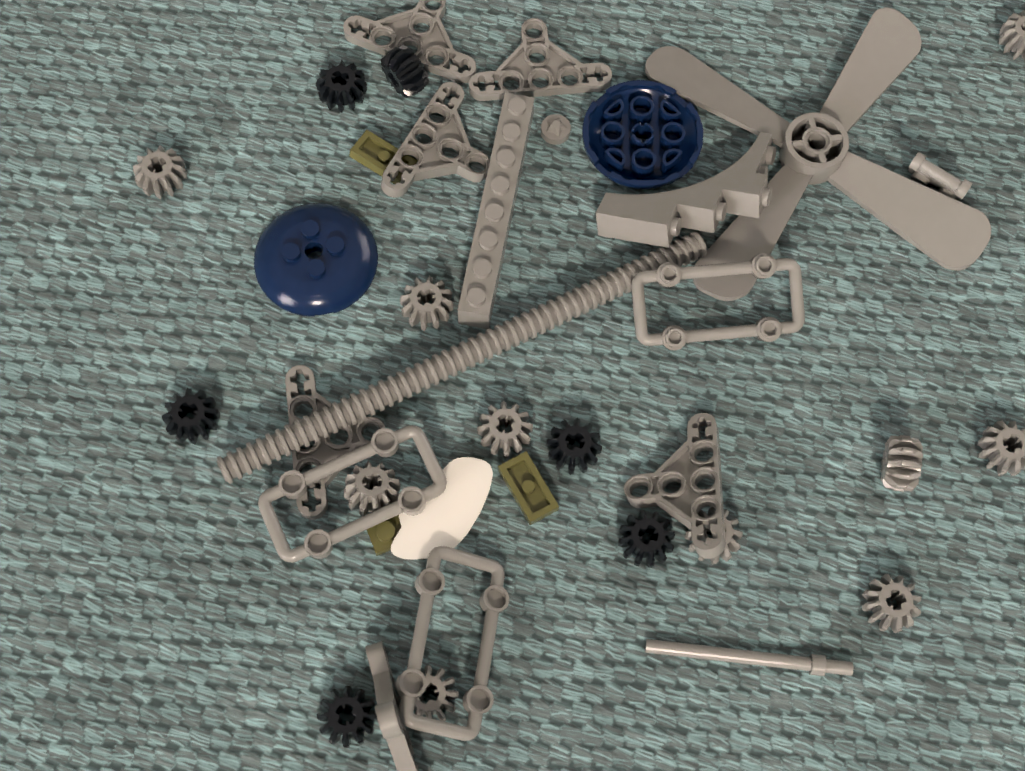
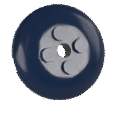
M633 80L614 85L606 89V93L596 101H593L585 114L582 139L586 154L601 174L622 186L635 189H654L669 185L687 174L700 155L704 133L700 116L691 102L687 103L677 95V90L662 83L648 80ZM637 137H644L646 140L642 142V140L638 139Z
M326 203L299 205L277 216L261 234L254 253L255 275L265 295L280 308L302 316L315 317V315L337 313L348 308L366 293L374 280L378 266L376 242L367 225L354 213L342 207ZM312 252H322V255L318 258L311 259L308 257Z

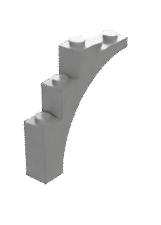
M760 132L750 149L738 161L719 174L697 184L653 194L637 195L606 192L596 211L598 236L669 248L673 237L679 235L681 228L714 233L719 221H724L726 213L760 218L764 206L768 207L770 205L772 188H768V165H773L776 156V147L772 146V134Z

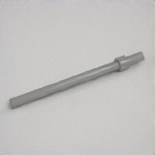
M646 639L645 653L809 671V675L825 676V673L852 676L854 670L853 662L826 659L825 655L810 654V657L653 639Z

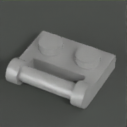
M918 152L909 165L908 172L912 174L911 179L924 186L930 184L937 188L938 192L961 202L973 183L967 179H964V181L958 179L926 160L927 156Z

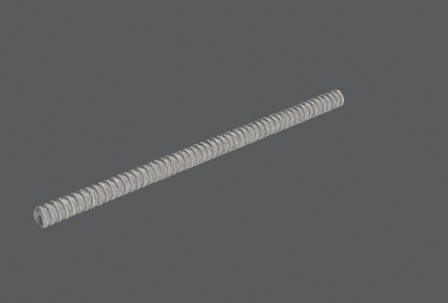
M693 231L689 236L681 237V240H674L669 248L660 247L656 249V252L651 251L648 253V256L643 255L639 260H632L631 264H624L623 268L617 267L614 272H607L606 277L601 275L597 280H590L589 285L584 283L580 288H573L572 293L567 291L563 294V297L560 295L556 296L555 301L550 299L546 301V305L543 303L539 304L538 309L533 307L529 309V313L522 312L520 317H512L511 322L506 320L502 326L499 324L495 325L494 330L489 328L485 330V334L480 332L476 335L475 339L473 337L468 338L467 343L461 341L458 347L453 345L450 347V351L444 349L441 351V355H432L431 360L425 358L422 364L417 362L412 369L406 367L405 372L398 371L395 377L387 376V381L379 380L377 381L378 385L374 386L371 384L368 386V390L362 388L359 390V394H350L349 399L343 397L340 399V403H331L332 407L330 408L324 406L321 412H312L313 416L311 417L305 415L302 421L299 422L298 419L293 421L294 425L292 426L286 424L284 425L285 429L280 431L278 428L274 430L275 434L273 435L267 433L265 434L266 438L262 440L257 438L255 439L256 443L252 445L248 442L245 448L241 449V447L236 448L237 452L233 454L229 451L226 453V457H217L216 462L225 481L229 484L233 483V479L236 477L240 480L243 478V474L248 473L250 475L255 468L261 470L262 465L265 463L269 466L272 464V460L276 459L279 461L284 454L288 457L291 455V451L295 450L298 452L303 445L309 447V442L314 441L317 443L320 441V437H329L328 433L330 432L336 434L339 428L346 429L348 428L347 424L351 423L354 425L359 418L363 421L366 419V415H375L376 410L384 411V406L392 407L395 401L400 403L405 396L409 399L412 397V393L419 394L422 388L427 390L432 383L436 386L439 384V380H448L449 375L454 377L458 375V371L465 372L468 366L470 368L475 367L476 362L482 364L485 358L490 360L493 358V354L497 356L502 354L503 349L509 351L512 345L517 347L520 345V341L523 343L527 342L528 337L534 339L537 337V333L542 335L546 333V329L552 330L555 328V325H563V321H571L572 316L577 318L581 313H588L589 308L594 310L598 307V304L600 306L606 304V300L611 302L615 297L623 296V292L626 294L630 293L632 279L638 272L655 270L660 264L665 262H674L679 267L682 265L686 266L690 261L694 262L698 260V257L706 256L707 247L705 241L700 234Z

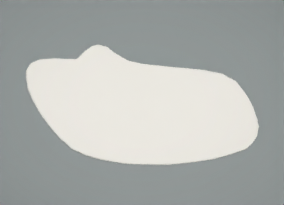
M472 457L456 458L449 462L443 469L447 480L444 492L438 497L427 501L423 512L418 515L411 516L404 512L399 514L401 529L391 544L393 555L410 560L428 559L430 551L435 547L447 546L455 548L472 528L486 501L493 477L490 464L482 459Z

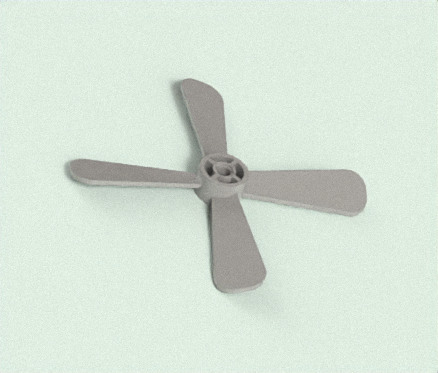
M884 7L873 13L820 112L800 115L791 123L682 48L675 46L660 47L647 58L645 74L650 81L672 87L677 90L676 94L681 98L757 136L760 132L771 133L772 143L780 147L779 161L782 168L768 182V188H772L770 205L768 207L764 206L760 218L739 215L707 250L706 256L696 262L695 266L750 261L755 255L762 253L771 255L808 184L815 185L827 181L942 267L960 271L975 263L991 237V224L983 212L848 152V131L909 66L921 49V36L917 27L901 12L893 8ZM741 274L692 280L696 288L701 292L719 300L733 301L746 296L752 290L758 278H755L752 274Z

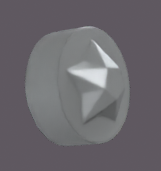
M552 114L542 121L541 136L547 143L559 145L568 140L571 125L566 117Z

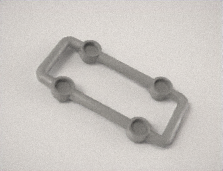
M762 253L755 255L750 261L688 267H679L674 262H665L660 264L655 270L638 272L633 277L631 283L635 334L637 340L645 346L663 345L669 350L676 351L684 347L686 343L747 337H757L761 341L772 342L778 339L781 334L798 332L805 323L801 268L797 261L792 258L774 259L773 256ZM788 270L792 321L779 322L774 317H762L756 324L695 330H684L680 326L670 325L664 328L661 333H648L644 283L657 282L659 285L668 288L677 285L680 280L741 274H752L755 278L766 279L771 277L775 271Z
M414 425L405 426L396 431L382 428L373 434L370 443L304 473L296 470L286 471L281 475L278 485L262 492L258 500V507L275 549L282 560L293 563L308 556L322 559L330 555L334 544L403 512L411 516L423 512L427 501L438 497L444 492L447 480L428 438L421 428ZM413 438L432 478V485L423 489L415 486L406 487L400 492L397 501L328 533L321 529L313 530L305 537L304 544L293 549L290 548L271 504L273 501L284 496L289 499H298L305 494L308 485L373 455L390 457L397 452L400 443Z
M438 546L430 551L426 569L415 580V588L421 596L407 670L402 672L395 682L396 691L401 696L399 717L406 727L460 741H470L479 734L483 714L492 708L494 702L493 694L487 688L498 617L499 613L506 609L509 604V594L503 588L505 571L498 561L447 546ZM441 559L491 573L490 586L481 593L479 598V604L485 612L474 684L472 688L465 692L462 699L463 707L469 714L466 727L413 713L415 699L424 693L427 686V680L421 672L434 597L445 586L444 575L439 571Z

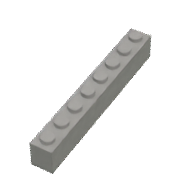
M510 93L504 94L457 309L458 324L483 329H489L534 115L533 97Z

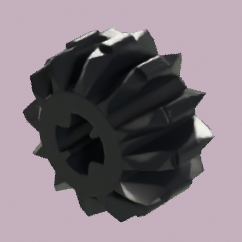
M402 44L394 47L381 59L382 71L385 73L386 79L391 83V87H394L397 93L403 97L409 98L412 95H416L429 84L428 72L425 70L419 56H416L411 48Z
M341 60L338 66L329 63V70L320 69V78L316 82L320 101L322 103L326 102L329 110L338 105V110L342 113L344 105H348L354 111L355 102L363 103L364 94L367 91L364 73L362 70H357L354 62L348 66H345L343 60Z
M187 388L183 397L174 392L175 403L165 402V408L168 413L162 415V420L165 424H168L166 431L169 435H176L175 438L180 443H183L188 438L191 444L196 445L197 435L201 434L203 439L208 440L209 435L206 429L217 430L218 425L214 420L220 418V412L214 408L216 402L213 397L206 398V393L201 389L194 395L193 391ZM190 412L196 415L191 420L186 416Z
M576 418L573 426H570L564 419L561 421V429L556 427L551 429L553 438L547 439L546 447L552 449L548 452L549 460L558 459L556 463L558 470L567 464L569 465L568 473L571 475L574 474L575 466L578 465L579 470L585 473L588 469L587 463L590 465L597 464L598 458L596 455L601 453L602 446L597 443L600 440V434L597 432L590 433L592 430L591 423L580 427V419ZM580 443L579 448L575 447L573 450L568 448L569 444Z
M640 510L638 519L633 515H629L626 519L628 525L620 526L619 532L624 537L619 538L618 546L628 547L623 553L624 558L627 559L633 554L636 555L634 560L635 566H639L643 558H646L648 568L654 566L655 559L658 562L664 563L667 559L665 552L672 553L674 545L669 541L674 539L675 532L666 530L670 524L668 519L660 523L657 521L659 517L658 512H654L651 518H648L645 510ZM645 532L652 535L649 544L641 542Z
M345 686L344 697H341L339 692L333 689L331 695L335 701L333 703L326 699L321 701V705L328 709V712L317 714L318 720L329 721L319 729L321 734L325 735L332 732L329 742L333 745L339 741L342 735L344 748L350 747V736L353 735L359 745L363 744L364 739L359 732L363 729L366 733L372 735L374 729L366 724V721L377 720L376 713L365 712L375 705L373 699L362 702L366 694L363 689H359L352 698L353 691L351 686ZM348 708H353L352 714L355 716L353 723L350 724L346 721V725H341L343 720L339 716L342 710L348 712Z

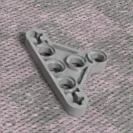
M419 0L415 8L377 21L355 15L347 18L343 24L345 38L350 43L382 55H386L394 47L402 44L405 46H415L418 49L415 54L419 56L426 71L457 83H469L471 76L476 73V62L474 59L454 50L441 22L446 11V0ZM430 1H437L441 6L436 10H430L426 7V4ZM418 23H425L429 26V29L425 32H417L414 27ZM361 26L362 31L358 30L356 33H352V29ZM380 36H388L391 39L386 45H379L375 42ZM434 55L444 58L443 63L439 65H433L428 60ZM450 59H452L453 65L450 64V69H447L449 67ZM464 65L468 66V70H464L463 73L458 72V68H462Z
M531 18L524 21L521 26L522 43L496 71L479 72L472 75L469 79V93L478 101L503 100L505 93L540 97L600 92L609 88L612 80V71L604 63H581L549 41L547 26L542 20ZM529 29H538L542 34L537 38H531L526 32ZM533 53H540L545 59L542 62L536 63L531 61L529 57ZM583 73H586V83H582ZM595 73H600L603 80L597 81V78L594 77ZM572 75L577 79V83L566 85L561 79L564 76ZM536 78H544L548 81V85L539 88L532 82ZM498 80V90H495L494 81ZM508 80H514L518 82L519 87L515 90H508L503 84ZM484 82L486 86L484 91H480L478 83Z
M445 82L438 88L384 170L381 189L387 196L399 198L408 191L414 181L458 174L469 181L481 182L487 177L490 159L483 152L470 146L458 114L465 95L463 88L459 84ZM450 94H454L455 97H452L448 106L444 104L445 98ZM439 113L445 120L443 122H434L430 119L429 115ZM426 134L430 137L431 142L427 144L420 143L415 136ZM452 148L458 153V156L454 158L446 157L442 150ZM405 155H411L418 162L415 165H407L401 158ZM478 162L482 164L484 171H473L470 169L469 163ZM398 172L403 173L400 183L398 182L396 185L390 183V181L396 179Z
M297 365L288 370L285 377L289 426L294 425L293 421L297 419L299 422L303 420L295 416V409L301 404L310 405L313 408L312 412L317 411L318 413L322 411L324 406L327 408L332 407L331 402L317 393L316 380L313 371L309 367ZM303 374L305 379H309L304 381L305 395H299L297 384L292 382L297 380V375ZM366 417L363 421L359 418L356 424L352 425L349 423L347 424L348 428L342 429L341 427L338 429L348 433V439L344 444H333L330 441V436L333 432L328 433L329 437H320V441L315 443L310 449H301L298 452L293 450V470L301 473L302 468L307 465L317 467L370 443L371 441L366 440L362 436L364 429L368 426H376L382 429L385 428L384 423L376 417ZM340 471L307 486V488H313L321 485L320 489L314 488L316 500L321 501V504L316 505V511L310 512L307 506H303L304 503L309 502L308 490L302 497L296 499L298 510L303 517L309 520H316L326 513L328 509L327 486Z
M708 413L695 414L688 421V440L654 473L638 474L630 477L624 485V492L631 506L635 508L658 506L689 528L697 554L703 558L712 559L722 554L726 544L720 441L715 418ZM701 426H707L705 428L706 439H701L699 433ZM702 451L713 453V456L707 461H698L696 459V456ZM704 478H711L715 481L710 488L700 489L697 487L698 482ZM671 482L681 484L680 489L674 493L664 491L666 485ZM638 486L649 488L648 492L641 497L631 495L632 491ZM705 506L716 508L714 515L708 518H703L698 513ZM705 529H710L713 537L711 545L704 544L706 542Z
M380 641L367 645L365 649L373 677L377 701L375 711L381 733L388 743L397 771H419L418 765L414 761V750L409 732L406 731L405 725L399 717L400 700L394 689L395 682L384 643Z

